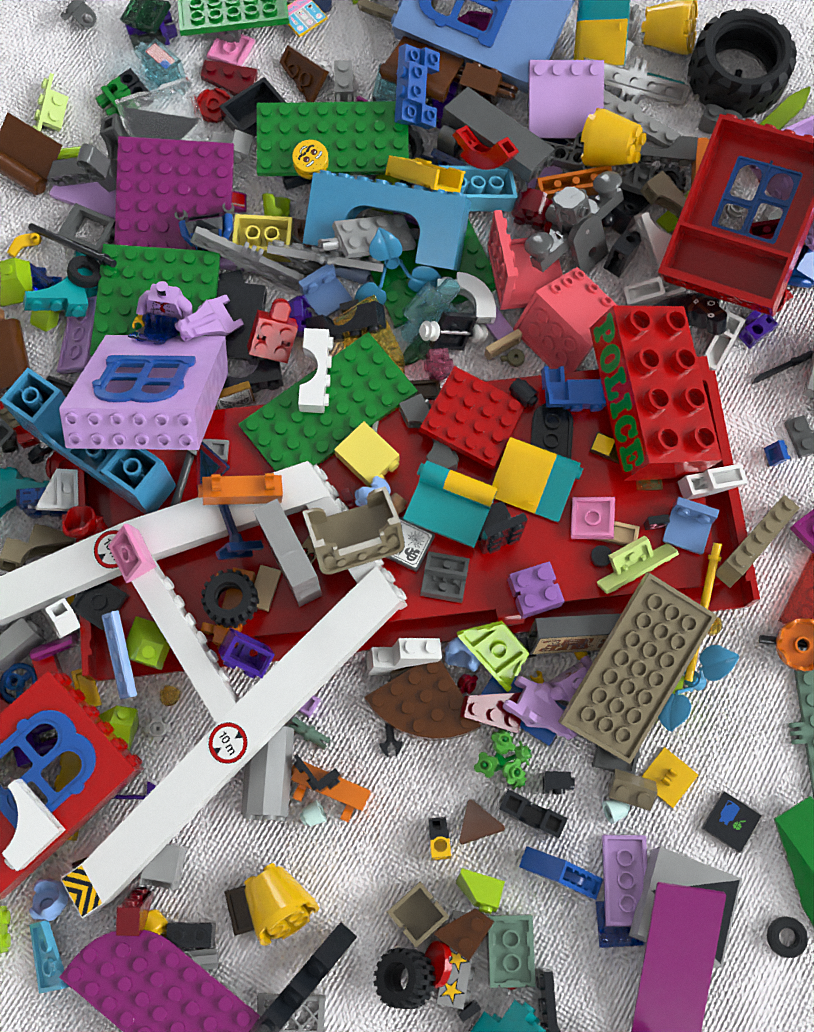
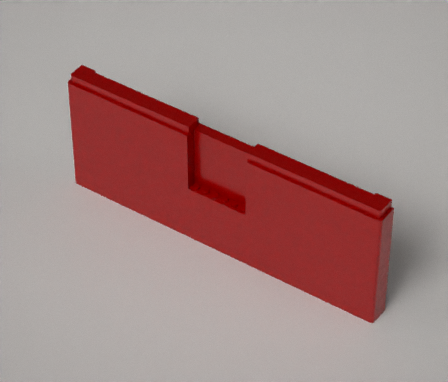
M707 356L697 357L722 457V461L709 469L731 466L734 464L715 370L709 369ZM599 369L565 373V382L567 380L600 379ZM541 375L519 377L522 380H526L539 392L537 403L532 407L528 406L523 409L510 437L530 444L533 414L537 408L546 403L545 390H542ZM518 378L485 382L511 395L509 387ZM429 400L431 407L435 400ZM264 405L214 410L203 439L229 440L228 462L226 463L230 466V469L222 476H262L265 473L275 472L238 425ZM607 406L597 412H592L590 409L572 412L571 409H567L573 416L571 459L580 462V467L583 468L580 479L574 480L559 522L505 503L511 517L525 513L528 521L520 541L512 545L506 544L500 550L491 554L489 552L482 554L477 542L473 548L432 532L435 534V537L428 551L470 559L462 603L420 596L428 551L417 572L388 558H382L384 562L382 567L391 572L396 580L393 584L401 588L407 597L405 602L408 606L402 610L398 609L356 652L370 651L372 647H393L399 638H439L440 643L450 642L458 637V631L503 621L513 634L529 632L535 618L622 613L645 574L608 594L598 586L597 581L610 575L614 570L611 562L606 567L595 566L590 559L593 549L603 545L614 553L625 546L595 539H571L572 498L615 497L614 521L639 526L638 539L646 536L650 541L653 551L666 544L662 541L666 527L645 530L644 522L650 516L665 514L670 516L673 503L678 497L683 498L678 485V481L682 478L659 479L660 490L648 489L639 480L623 481L620 464L589 452L597 432L614 438ZM398 407L379 421L377 434L399 454V466L393 472L388 471L384 475V480L390 486L391 496L395 492L408 502L405 505L406 509L398 515V517L403 518L419 483L420 476L417 475L421 463H426V456L433 448V441L431 437L420 432L418 428H408ZM507 443L493 470L455 451L459 458L458 467L455 472L492 486ZM146 449L164 462L177 485L187 450ZM335 454L318 465L327 475L328 479L326 481L337 490L339 494L337 499L339 498L345 504L346 502L341 494V490L349 488L356 501L355 491L361 487H368ZM196 455L194 456L180 503L198 498ZM73 464V470H78V506L92 507L97 517L102 516L104 518L103 521L108 526V529L125 521L146 515ZM738 487L691 499V501L719 510L717 519L711 525L702 555L673 546L678 550L679 555L657 566L648 573H651L700 604L710 561L708 555H711L713 543L722 544L719 556L721 557V562L718 561V569L748 536ZM175 489L158 510L170 507ZM494 499L492 505L502 501ZM300 511L286 517L302 546L309 536L303 512ZM259 525L238 532L241 534L243 541H262L264 548L262 550H252L254 555L252 557L218 560L215 552L230 542V536H226L156 561L165 577H168L173 582V590L176 595H179L184 600V608L196 620L195 626L198 631H201L203 622L217 626L209 618L201 603V598H203L201 592L202 589L205 590L206 588L204 586L205 582L211 581L210 576L214 574L216 577L218 571L221 570L227 573V569L233 570V567L252 571L255 573L256 578L261 565L280 570ZM86 538L76 539V543L79 542V541H82V540H84V539H86ZM316 558L311 565L317 574L322 596L299 607L287 581L281 573L269 612L260 609L257 612H253L252 615L254 617L251 620L249 618L246 620L247 624L243 625L241 633L268 645L275 654L271 662L280 661L357 585L348 569L333 574H324L321 572ZM550 561L556 577L554 584L558 583L564 603L561 607L521 619L515 603L517 597L513 598L507 581L508 576L511 573ZM752 564L744 575L730 588L715 575L708 610L715 612L748 608L760 600L754 565ZM123 575L107 582L129 595L119 610L126 642L136 616L153 622L155 620L133 583H126ZM227 590L219 597L218 605L220 608L223 606ZM80 616L82 676L96 682L116 680L105 632ZM204 634L207 639L206 645L209 650L212 649L219 659L217 663L220 668L228 667L223 664L224 661L221 659L217 646L212 642L214 635ZM171 647L162 670L130 660L133 678L185 672ZM252 649L249 654L254 657L258 652Z

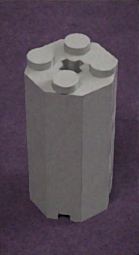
M283 726L245 764L241 806L243 819L285 821V817H288L294 728Z

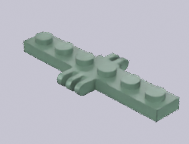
M794 670L802 722L788 723L789 728H798V731L790 732V736H799V739L791 740V744H805L814 798V670Z

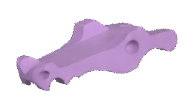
M223 295L211 300L206 299L194 314L182 320L180 319L175 324V328L180 331L182 340L186 342L194 337L203 335L226 337L242 327L244 323L241 319L235 322L232 320L224 306L230 300L227 295Z
M522 676L516 678L514 684L519 688H523V691L517 703L505 700L503 704L505 711L519 717L528 727L547 728L558 736L566 737L567 741L577 736L576 732L558 722L564 711L551 698V690L547 685L533 682Z

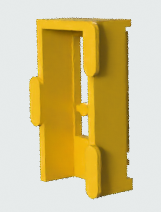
M389 155L385 175L433 190L441 189L447 192H460L466 171L433 165L431 161L415 157V159Z

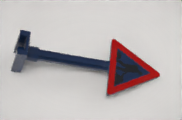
M203 442L199 450H197V492L198 485L202 484V477H211V474H221L222 476L230 469V466ZM228 504L218 505L230 536V542L215 552L218 560L254 556L252 550H262L264 548L261 540L243 541L241 534L238 533Z

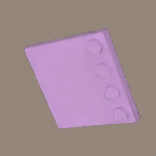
M529 60L528 130L541 139H575L577 134L583 131L589 114H594L596 108L604 107V60Z

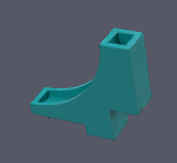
M75 251L73 258L86 255ZM87 268L78 269V272L84 276L92 275V271ZM67 276L60 283L52 287L36 291H25L23 308L24 311H64L66 317H85L88 308L87 298L97 296L98 285L93 288H82L72 283Z
M0 468V518L20 504V490L36 489L37 492V489L46 488L49 481L44 480L43 483L35 482L36 480L32 478H23L16 468Z
M514 1000L502 1018L496 1013L491 1016L484 1011L470 1032H546V1030L539 1025L541 1020L534 1015L536 1010L527 1002H524L522 1005Z

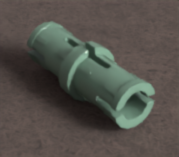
M297 717L293 718L292 722L299 726L289 724V727L294 728V732L303 736V740L311 741L323 750L326 749L328 745L321 742V740L330 743V737L315 730L316 727L313 725L310 727L297 719Z

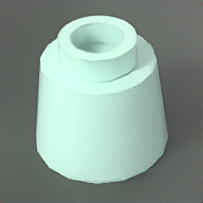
M318 799L304 807L302 813H300V818L305 826L309 825L311 827L327 821L324 808Z
M615 799L602 801L603 812L611 824L626 817L628 811H630V806L627 803Z

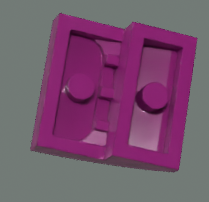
M74 632L61 639L58 638L34 647L30 652V657L34 661H39L76 647V642L79 641L78 635Z

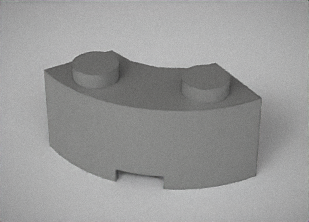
M236 129L227 134L213 131L209 142L234 143V163H241L249 155L253 136Z

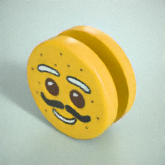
M302 141L293 150L294 169L301 177L312 179L313 172L327 171L329 165L328 152L319 141Z

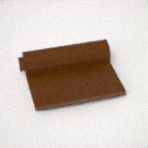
M403 36L386 63H382L379 70L381 79L397 85L400 46L408 44L419 49L426 47L440 53L439 72L434 74L427 73L426 97L444 103L450 89V84L465 59Z
M7 112L0 129V174L34 195L42 194L46 190L47 177L52 162L57 160L63 145Z
M14 318L0 321L1 391L10 388L27 368H30L21 323L18 319Z

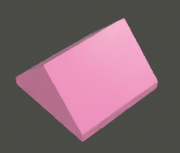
M123 524L108 547L126 583L157 566L139 530L129 524Z

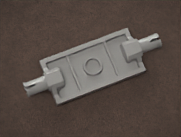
M403 213L334 221L332 225L335 232L334 238L319 239L318 248H321L320 252L329 250L343 252L346 258L369 256L370 242L380 227L393 234L401 242L402 251L414 250L417 245L415 240L419 239L420 227L410 229Z

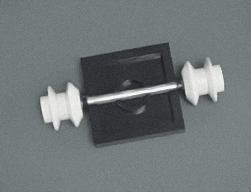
M443 311L438 323L436 321H424L419 328L421 338L424 341L430 340L429 346L432 349L463 351L468 339L471 343L478 342L482 344L488 337L486 326L484 324H475L478 317L474 313Z

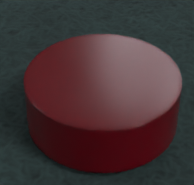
M349 488L341 490L348 508L356 507L357 505Z

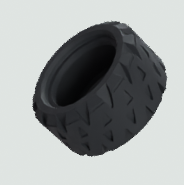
M743 8L742 11L732 9L722 12L720 18L717 16L713 17L705 24L704 30H701L688 65V77H691L689 84L693 93L700 96L699 101L704 106L714 104L724 110L736 111L742 115V118H749L754 114L759 115L769 110L781 97L797 62L795 41L791 40V33L784 24L780 25L775 17L768 13H759L756 9ZM729 49L747 51L755 55L763 63L767 74L752 79L734 76L720 65L716 54Z

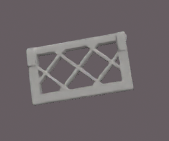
M258 993L257 1013L262 1016L266 1011L264 1001L275 1000L279 994ZM309 995L301 1006L311 1016L301 1025L292 1015L291 1018L299 1028H282L279 1032H324L325 995ZM305 1002H318V1010L313 1013L306 1006ZM314 1018L317 1022V1030L305 1029L304 1026Z

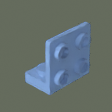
M333 264L324 265L298 282L300 293L305 295L309 305L317 315L323 314L328 317L340 309L339 304L352 301L350 294L337 279Z
M678 497L673 503L669 516L670 522L666 526L662 541L702 555L711 525L717 519L719 510Z

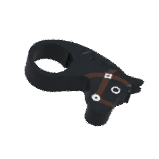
M690 293L671 297L653 305L684 306L689 326L705 328L712 335H721L726 332L727 313L719 306L720 299L701 293Z

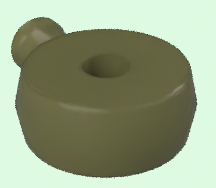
M512 349L507 356L501 355V362L507 361L510 366L519 367L524 363L525 355L520 349Z

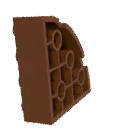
M441 660L416 665L364 697L365 702L377 717L396 731L416 739L429 741L450 740L466 736L481 728L480 723L460 717L464 697Z

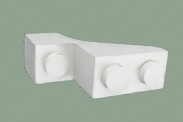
M65 598L46 608L40 609L42 615L59 639L81 627L74 611Z
M399 638L393 647H372L366 655L367 676H388L391 671L399 668L440 661L442 659L440 639Z

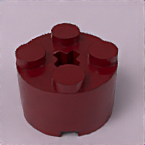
M527 188L523 192V189H520L511 212L514 217L513 221L518 225H524V223L531 225L534 230L541 231L545 227V223H548L545 214L548 207L553 204L552 198L550 201L547 198L548 194L538 189Z

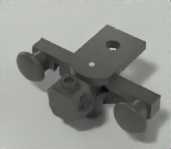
M605 171L594 179L593 188L599 194L595 197V201L588 198L585 189H578L576 187H565L553 195V204L548 207L545 214L546 220L552 223L550 233L537 232L529 236L525 241L524 247L526 252L531 254L530 260L533 267L544 272L568 249H571L575 268L578 267L587 274L609 254L601 220L624 200L622 189L619 188L622 183L620 174L614 171Z

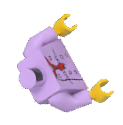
M164 281L152 284L150 290H146L139 298L136 311L138 316L134 319L132 327L134 329L136 323L139 322L142 325V331L146 324L144 316L150 319L177 323L180 319L182 320L192 314V304L183 296L180 288L168 286Z
M587 651L573 652L580 662L550 681H544L541 671H536L538 677L530 675L531 681L547 685L551 690V698L554 701H570L593 663Z

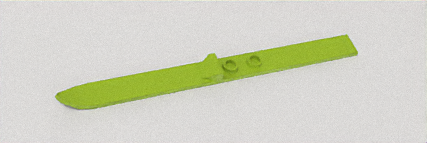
M808 86L793 93L767 116L760 125L771 124L776 129L781 130L805 106L811 87ZM690 189L684 194V197H685L686 199H687V196H688V194H689ZM668 210L656 220V223L669 234L674 231L678 222V218Z

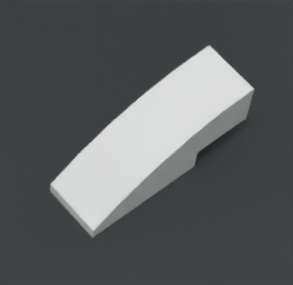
M660 276L623 287L628 306L654 304L671 297L686 294L685 288L664 282Z
M729 311L727 312L726 332L721 335H715L704 354L708 358L710 368L716 371L719 370L745 323V319Z
M741 464L708 469L703 473L687 475L678 481L683 498L688 500L716 494L748 483Z

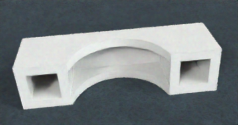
M304 328V356L311 358L318 366L315 376L309 382L300 385L298 401L300 412L324 413L325 406H329V394H326V387H330L331 377L327 375L328 368L332 367V356H329V349H333V337H330L329 329Z

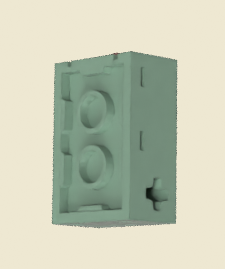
M487 915L495 921L487 933L488 986L490 988H498L500 986V988H507L509 990L525 987V985L527 987H536L533 915Z

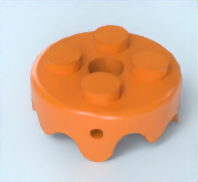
M795 619L786 623L778 632L776 650L779 658L789 668L797 671L814 670L813 619ZM800 639L805 640L807 643L805 651H801L797 646Z

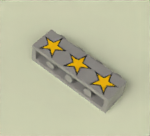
M453 910L451 922L463 916L466 912ZM450 947L452 957H449V963H452V970L447 983L443 987L438 988L436 1003L464 1009V1004H469L471 990H467L468 981H473L475 967L471 966L472 959L468 961ZM478 949L473 956L475 958H477Z

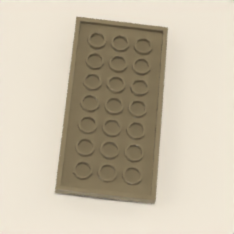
M646 572L558 722L631 764L713 625L717 615L651 573Z

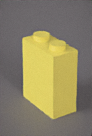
M365 422L360 424L334 449L335 456L370 488H372L371 483L375 476L385 479L384 475L388 471L393 472L399 466V454Z

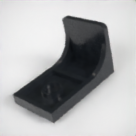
M504 502L491 505L477 540L482 554L494 553L506 544L512 545L520 541L528 521L525 513L511 517Z
M539 968V974H536V986L541 991V998H538V1011L543 1015V1022H540L539 1025L546 1032H561L557 1023L553 971L549 968Z

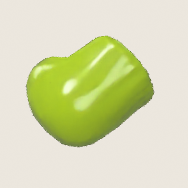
M269 193L262 194L264 216H290L291 200L289 198L275 197Z

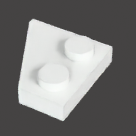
M56 469L36 506V510L68 511L71 507L78 506V470Z

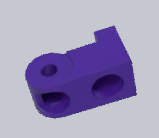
M764 314L747 325L738 337L750 349L771 333L779 324L770 315Z

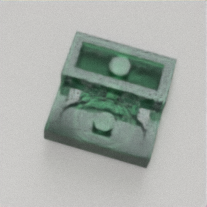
M130 0L120 20L140 31L156 34L171 5L167 0Z

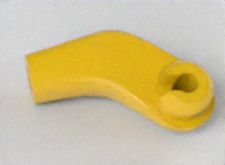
M37 233L19 235L14 238L7 254L15 258L21 249L39 245L42 238Z

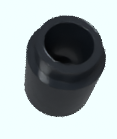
M518 378L509 387L511 395L525 408L534 406L539 400L537 397L539 392L526 380Z

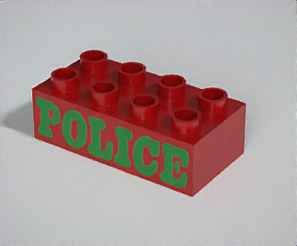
M613 305L589 329L623 481L683 478L687 475L702 473L722 461L684 306Z

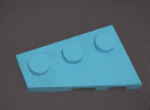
M49 921L30 924L39 994L70 987L59 978L64 972V967Z

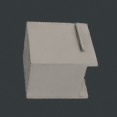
M167 844L142 870L139 885L179 890L180 883H182L181 877L187 847Z

